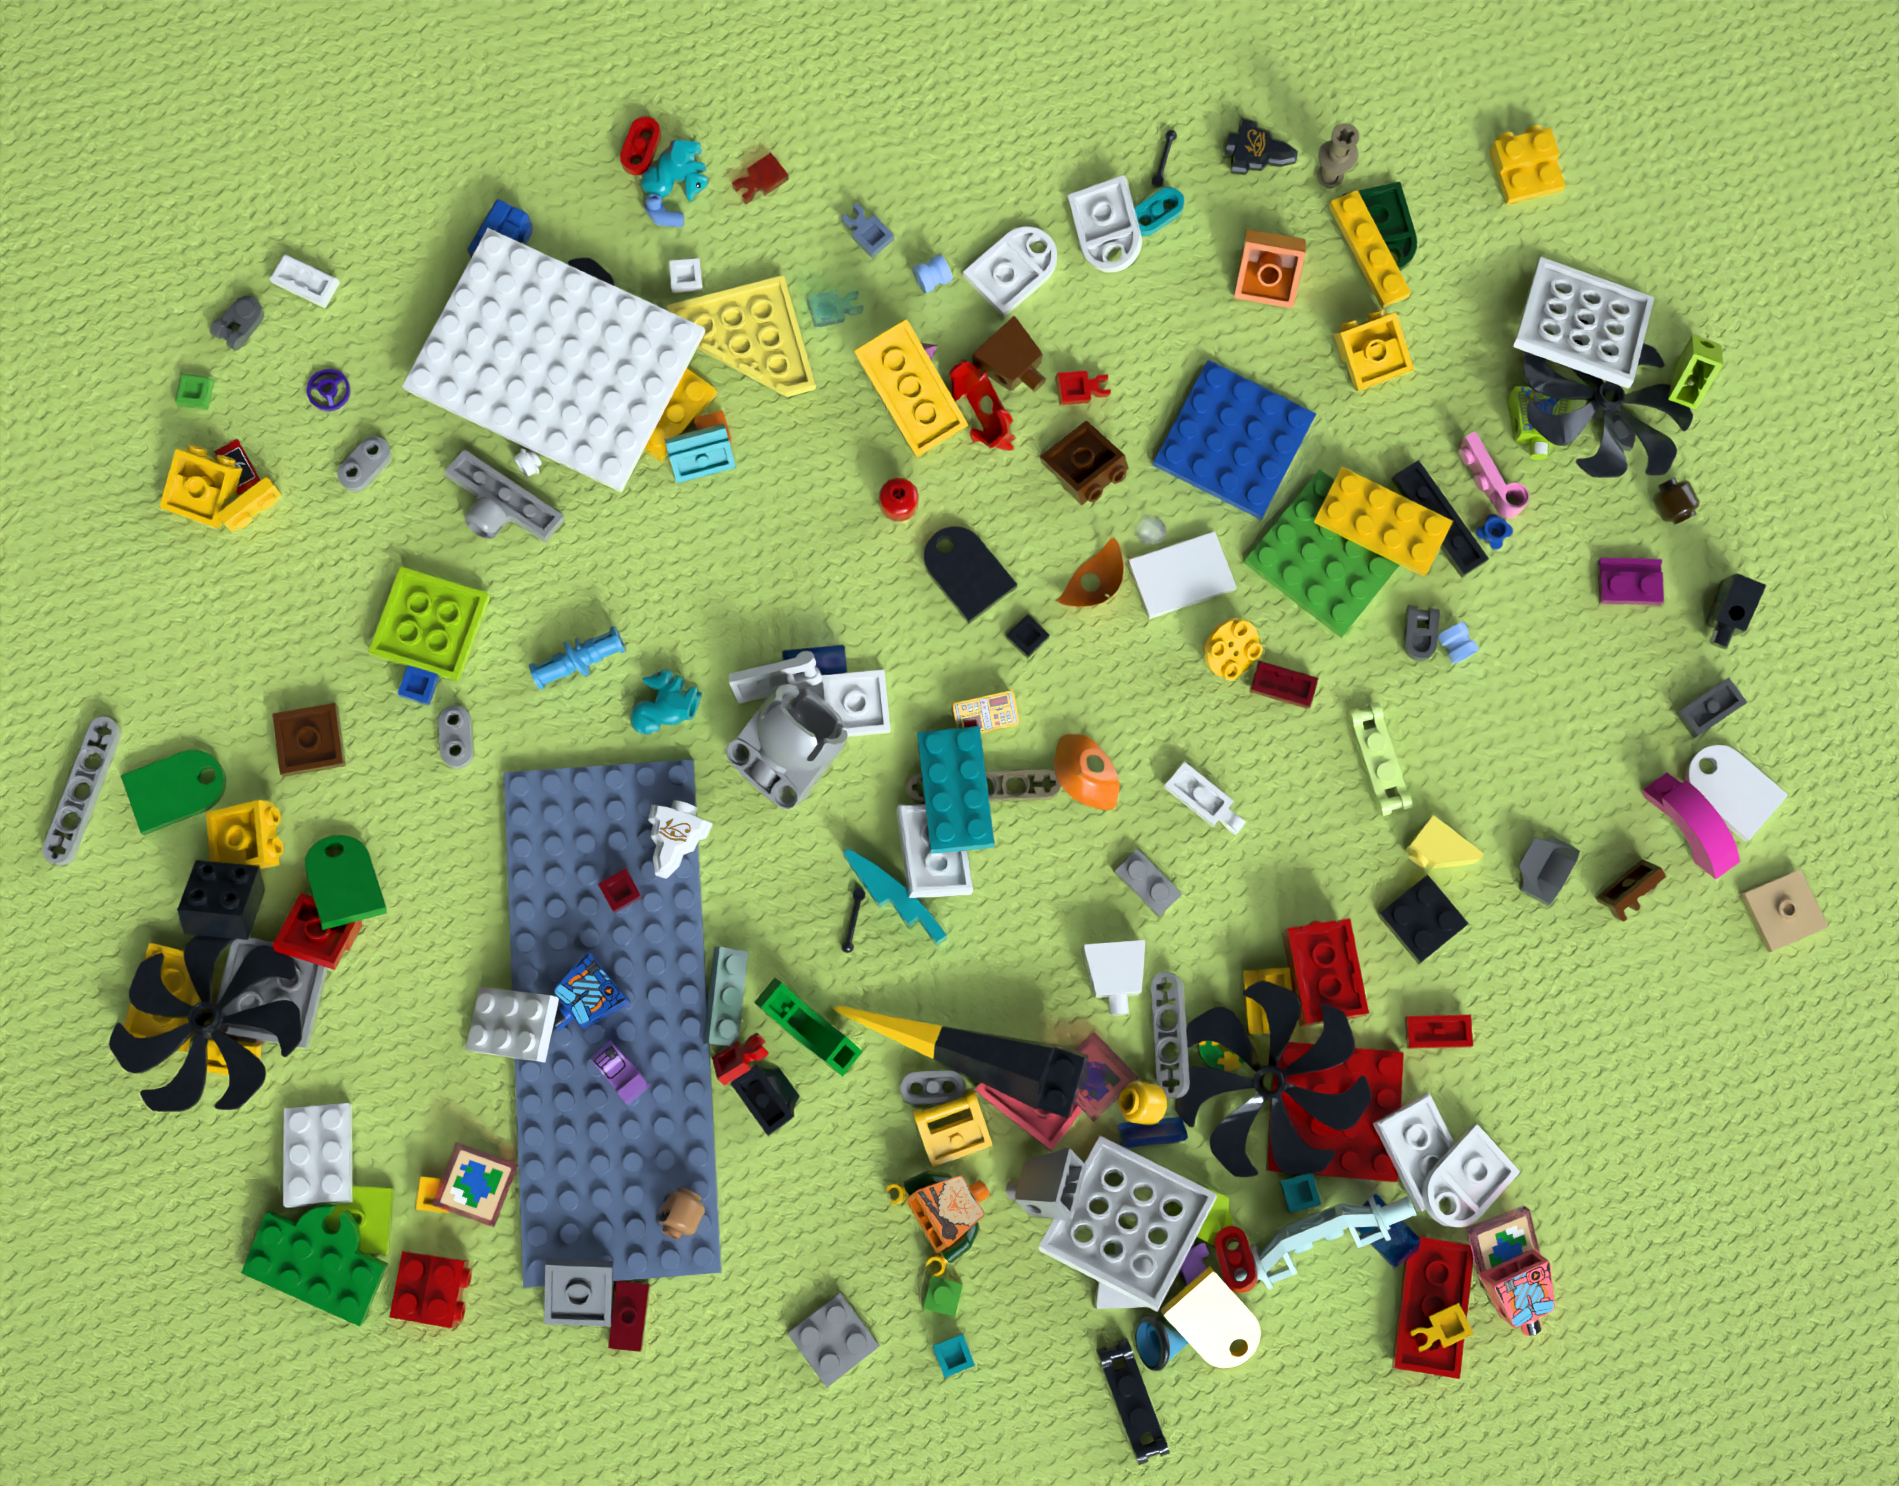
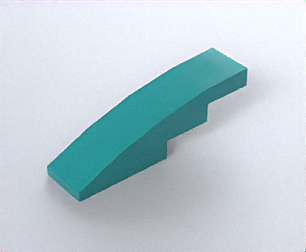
M849 848L843 852L844 858L879 909L890 902L907 927L919 921L936 946L947 939V934L929 911L916 898H909L908 890L876 864Z

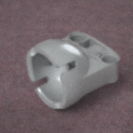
M780 685L772 690L739 736L728 744L726 755L730 763L763 795L779 807L790 809L809 797L813 786L845 746L848 734L846 730H843L844 722L840 715L818 695L809 690H803L799 693L796 685ZM743 745L747 747L749 755L743 750ZM789 786L794 790L795 796L790 793Z

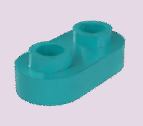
M1172 187L1163 188L1134 208L1141 236H1150L1180 216L1185 201L1183 194L1179 190ZM1169 203L1173 208L1166 209L1163 205ZM1145 219L1148 220L1150 224L1145 226L1142 225L1140 221Z

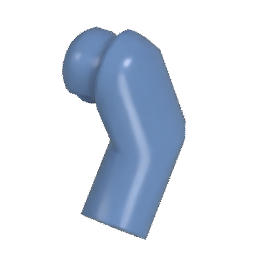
M650 194L646 197L645 212L656 225L684 226V212L668 211L661 203L662 198L657 194Z

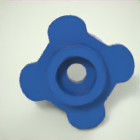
M1489 514L1486 517V523L1476 530L1477 538L1487 541L1494 550L1500 549L1503 546V540L1506 537H1510L1513 533L1512 526L1496 514ZM1495 529L1497 534H1493L1492 530Z

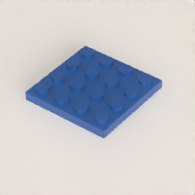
M1208 360L1160 448L1153 466L1262 520L1316 413Z

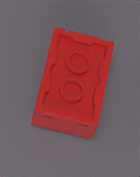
M1351 918L1341 919L1337 922L1336 920L1328 922L1314 920L1300 928L1298 926L1287 928L1282 933L1287 964L1290 967L1292 990L1299 998L1301 1006L1298 1019L1300 1027L1323 1024V1014L1321 1011V1005L1323 1004L1343 1011L1348 1020L1361 1018L1369 1014Z

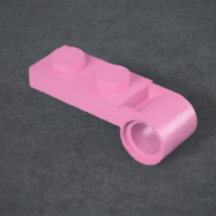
M1476 431L1465 436L1458 446L1459 455L1463 463L1469 465L1474 473V482L1480 491H1484L1499 515L1505 518L1516 517L1528 503L1529 491L1520 483L1505 484ZM1506 496L1515 497L1518 505L1508 503Z

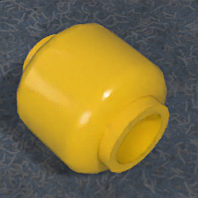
M1133 1081L1128 1083L1121 1091L1118 1105L1123 1117L1127 1121L1154 1125L1163 1118L1166 1112L1167 1098L1163 1088L1158 1084Z

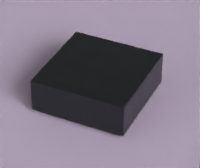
M1028 614L1006 635V639L1027 659L1050 637Z

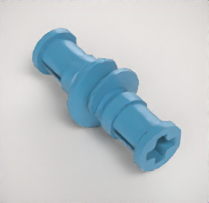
M613 626L610 628V632L594 639L590 638L583 644L576 638V647L574 648L567 641L563 642L565 652H559L553 655L552 658L537 665L531 663L529 664V669L537 687L542 690L545 689L546 684L561 677L565 678L577 670L583 676L590 675V664L603 661V658L619 651L624 653L626 652V647L619 631Z

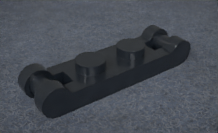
M1125 1338L1118 1341V1345L1109 1349L1106 1346L1096 1349L1138 1465L1148 1462V1458L1159 1454L1162 1457L1170 1454L1128 1339ZM1123 1358L1126 1367L1115 1371L1112 1362ZM1151 1432L1154 1441L1142 1445L1139 1436Z

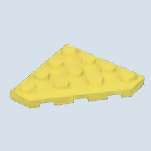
M784 275L667 305L669 312L704 327L705 333L697 347L698 350L786 397L816 389Z

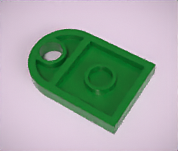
M199 750L183 751L121 775L140 833L143 835L210 810L221 800L226 788V775L221 764L211 755ZM208 768L214 769L216 776L213 782L202 784L200 780L201 773Z
M333 835L317 841L309 849L305 858V871L322 930L387 914L370 854L359 840L345 835ZM330 848H339L343 851L338 857H329L325 854Z

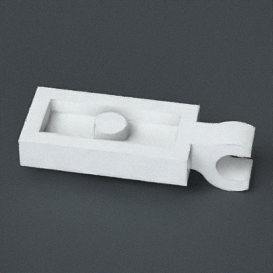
M1186 762L1181 765L1164 786L1168 792L1212 827L1220 821L1231 833L1236 835L1244 826L1245 821L1229 809L1234 801Z

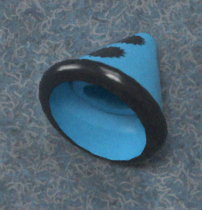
M1153 1315L1143 1316L1137 1324L1135 1332L1137 1351L1143 1364L1152 1371L1162 1370L1189 1343L1172 1324L1159 1320Z

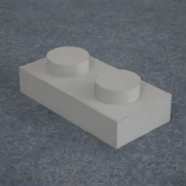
M1138 849L1114 872L1158 918L1182 895Z

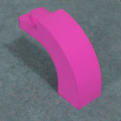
M1665 773L1643 789L1644 798L1669 816L1683 832L1691 847L1694 863L1714 879L1719 878L1740 862L1736 843L1727 825L1713 805L1690 782L1685 780L1681 783L1669 773Z

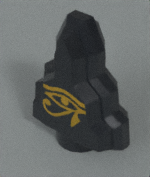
M1242 117L1238 131H1229L1224 156L1232 157L1231 174L1246 175L1249 170L1262 171L1268 165L1283 167L1295 164L1298 151L1284 141L1273 139L1270 131L1259 128L1256 121Z

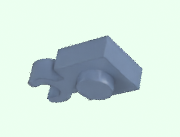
M855 203L853 211L858 217L850 219L846 214L841 215L842 223L848 229H855L852 233V239L873 259L894 241V234L875 215H872L867 220L864 217L863 208Z

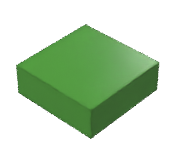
M181 374L175 403L178 406L208 410L214 384L213 379L210 377Z

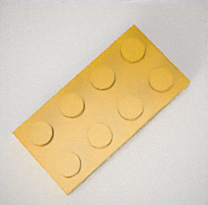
M903 319L853 350L915 457H918L968 426L907 319Z
M1341 467L1314 520V523L1423 577L1427 575L1453 522L1344 467Z

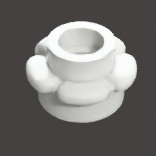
M521 448L520 453L514 456L519 469L526 477L534 473L539 474L538 467L541 465V461L536 453L531 449L526 451Z

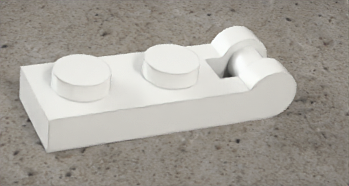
M804 651L799 653L796 658L730 673L729 683L738 704L768 697L772 690L780 685H796L798 690L815 686L820 683L822 676L819 668L815 667L816 660L813 653Z

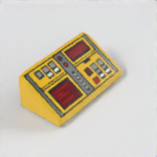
M1013 690L952 704L956 728L980 726V733L1019 725Z

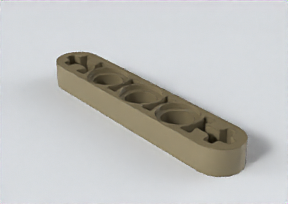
M1052 770L985 771L986 779L991 781L993 785V790L988 794L989 802L1050 800L1057 796L1061 787L1055 772ZM915 774L908 781L907 793L913 802L925 804L924 796H918L917 791H912V787H917L918 782L922 781V774ZM1028 777H1034L1033 784L1042 783L1043 778L1048 777L1050 783H1055V786L1051 787L1048 793L1044 792L1043 787H1033L1034 794H1029L1030 783ZM1011 778L1021 779L1024 783L1023 791L1019 794H1012L1006 787L1007 781Z

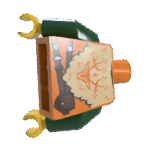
M926 1171L905 1180L902 1186L896 1184L887 1186L885 1192L897 1188L900 1192L899 1198L889 1203L900 1204L904 1200L908 1203L936 1252L935 1255L929 1257L926 1266L933 1260L939 1261L942 1268L935 1272L934 1276H940L946 1268V1263H953L971 1249L980 1229L978 1221L984 1216L979 1203L989 1197V1191L980 1180L968 1186L961 1175L952 1178L951 1175L945 1172Z

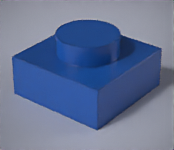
M408 665L397 695L401 698L429 706L440 677L438 674Z

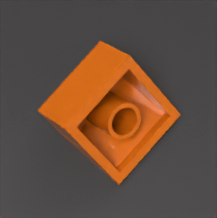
M1246 229L1234 298L1293 308L1306 254V239Z

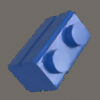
M499 199L496 200L467 250L472 258L487 228L517 242L527 243L533 231L529 215Z

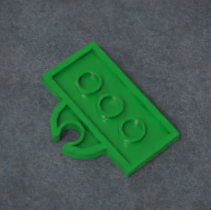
M333 1204L316 1206L302 1215L298 1223L273 1211L266 1212L241 1274L359 1327L364 1324L388 1263L359 1250L361 1242L360 1228L353 1215L348 1210L343 1212L339 1217L341 1224L339 1231H332L326 1224V1218L334 1212L335 1205Z

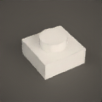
M699 258L669 261L673 294L703 291Z

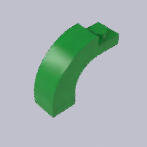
M775 977L754 1002L784 1031L842 1077L863 1052L847 1036L815 1013Z

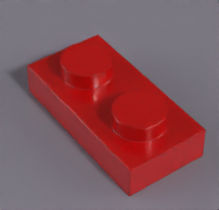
M1471 1014L1405 1017L1407 1049L1473 1047Z

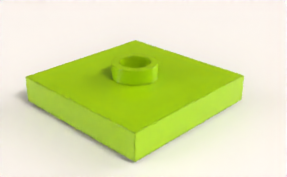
M352 1186V1202L333 1204L335 1205V1210L326 1218L328 1228L332 1231H339L341 1225L339 1217L348 1210L359 1224L361 1234L359 1250L366 1254L389 1255L395 1188Z

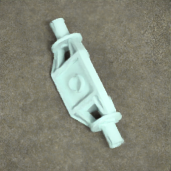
M1407 1195L1405 1198L1383 1207L1380 1204L1376 1205L1373 1196L1368 1198L1371 1207L1340 1203L1280 1228L1261 1253L1256 1245L1251 1246L1258 1279L1264 1281L1268 1290L1274 1288V1282L1297 1274V1268L1290 1251L1294 1250L1295 1254L1307 1251L1314 1246L1312 1242L1321 1238H1325L1326 1241L1336 1239L1344 1234L1343 1229L1348 1227L1358 1248L1385 1237L1386 1241L1391 1240L1388 1232L1390 1229L1389 1225L1417 1215L1409 1196ZM1377 1226V1229L1359 1235L1356 1227ZM1284 1257L1287 1265L1270 1272V1269ZM1239 1273L1236 1280L1243 1281L1247 1274Z

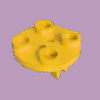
M1237 617L1226 619L1218 624L1209 634L1207 642L1202 646V649L1205 651L1204 658L1207 667L1215 675L1230 681L1235 680L1239 675L1247 671L1262 654V645L1259 644L1256 628L1249 621Z

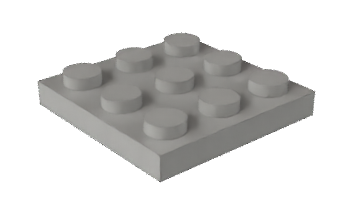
M253 938L248 940L237 939L232 942L216 1005L221 1000L247 954L258 946L267 945L273 947L274 942ZM292 957L296 966V979L294 981L280 977L267 978L248 988L222 1010L227 1016L275 1001H292L299 1007L302 1021V1041L297 1047L308 1049L328 968ZM229 1025L226 1032L229 1035L279 1044L277 1037L273 1033L256 1027Z

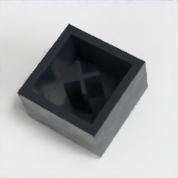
M195 860L177 908L183 933L248 940L265 893L260 866Z

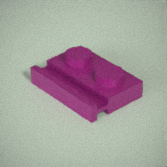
M1601 557L1598 560L1599 604L1661 605L1664 603L1663 572H1661L1662 559Z

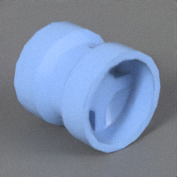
M940 253L931 257L928 263H919L912 267L914 277L925 294L934 290L935 285L939 283L944 285L953 280L950 268Z
M1465 622L1456 624L1438 635L1441 645L1446 646L1449 651L1448 658L1452 664L1468 658L1480 649L1476 641L1470 639L1468 635L1469 629Z

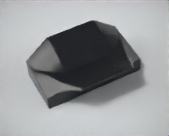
M755 1064L751 1067V1070L730 1083L768 1137L795 1117L794 1108L800 1096L780 1068L764 1069Z

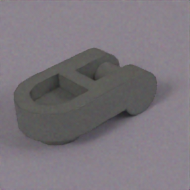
M243 296L238 298L225 314L212 324L210 334L217 339L223 338L226 340L227 346L233 350H239L261 324L264 318L262 306L253 297ZM234 324L240 326L238 330H231V327Z
M1407 605L1404 651L1412 660L1424 661L1435 652L1438 638L1439 609L1429 608L1428 610H1420L1418 606ZM1417 622H1425L1427 629L1417 628Z

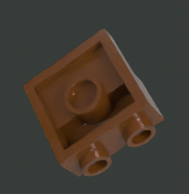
M1087 420L1040 456L1042 464L1061 481L1063 489L1081 505L1087 501H1097L1101 497L1103 489L1111 482L1114 484L1121 482L1129 469L1125 454Z

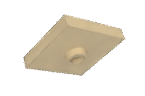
M1801 869L1741 894L1768 952H1772L1829 927Z

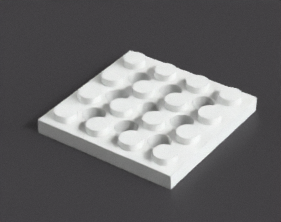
M1540 257L1534 271L1513 347L1630 388L1635 378L1654 297ZM1556 288L1564 290L1565 294L1560 293ZM1585 299L1592 300L1594 304L1587 302ZM1550 309H1555L1559 311L1560 314H1556L1552 312ZM1613 309L1620 310L1622 314L1615 312ZM1579 319L1586 320L1588 325L1582 323ZM1544 329L1554 332V335L1548 334ZM1608 329L1617 332V335L1610 333ZM1573 340H1579L1583 343V345H1579L1575 343ZM1602 350L1612 353V356L1605 354Z
M1099 1136L1084 1163L1086 1170L1073 1219H1053L1039 1245V1251L1158 1312L1217 1198V1194ZM1109 1173H1118L1122 1176L1123 1182L1119 1186L1112 1187L1104 1179ZM1140 1187H1145L1152 1192V1197L1148 1201H1139L1135 1198L1134 1192ZM1096 1200H1101L1108 1205V1210L1100 1215L1094 1214L1089 1208L1090 1204ZM1169 1202H1175L1181 1206L1182 1212L1177 1216H1169L1164 1212L1163 1207ZM1124 1215H1131L1136 1218L1138 1223L1133 1229H1124L1120 1226L1119 1219ZM1080 1228H1087L1093 1233V1237L1090 1241L1082 1243L1075 1239V1232ZM1161 1230L1167 1235V1240L1163 1244H1153L1148 1238L1150 1232ZM1109 1243H1116L1121 1246L1123 1252L1120 1256L1111 1258L1104 1253V1247ZM1139 1258H1146L1152 1263V1268L1147 1273H1140L1134 1269V1262Z

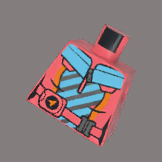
M1532 1249L1479 1273V1277L1497 1313L1512 1327L1521 1326L1524 1335L1532 1336L1541 1332L1542 1327L1539 1317L1552 1312L1555 1308L1549 1260Z

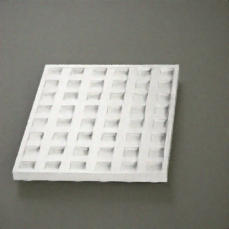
M487 228L402 387L404 390L622 492L705 333V329Z

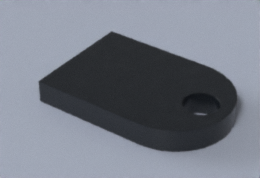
M956 526L943 528L936 532L926 544L924 564L928 575L968 624L1017 588V583L981 539L966 528ZM942 539H948L954 544V549L949 553H942L937 549V543Z

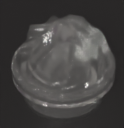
M1147 514L1143 515L1135 530V537L1139 538L1143 544H1158L1166 536V526L1156 515L1152 517Z

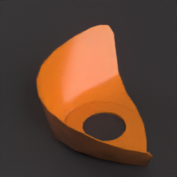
M1114 537L1110 538L1099 553L1075 572L1063 594L1056 600L1058 603L1073 607L1093 606L1107 601L1118 591L1123 580L1124 564L1119 543ZM1094 573L1099 577L1100 586L1096 591L1089 592L1081 586V579L1085 574Z
M1066 734L1061 737L1055 751L1054 767L1058 782L1065 792L1080 803L1096 809L1111 810L1115 808L1120 789L1119 778L1107 755L1092 739L1085 735ZM1096 755L1102 760L1104 764L1102 772L1096 773L1088 768L1086 762L1088 756Z

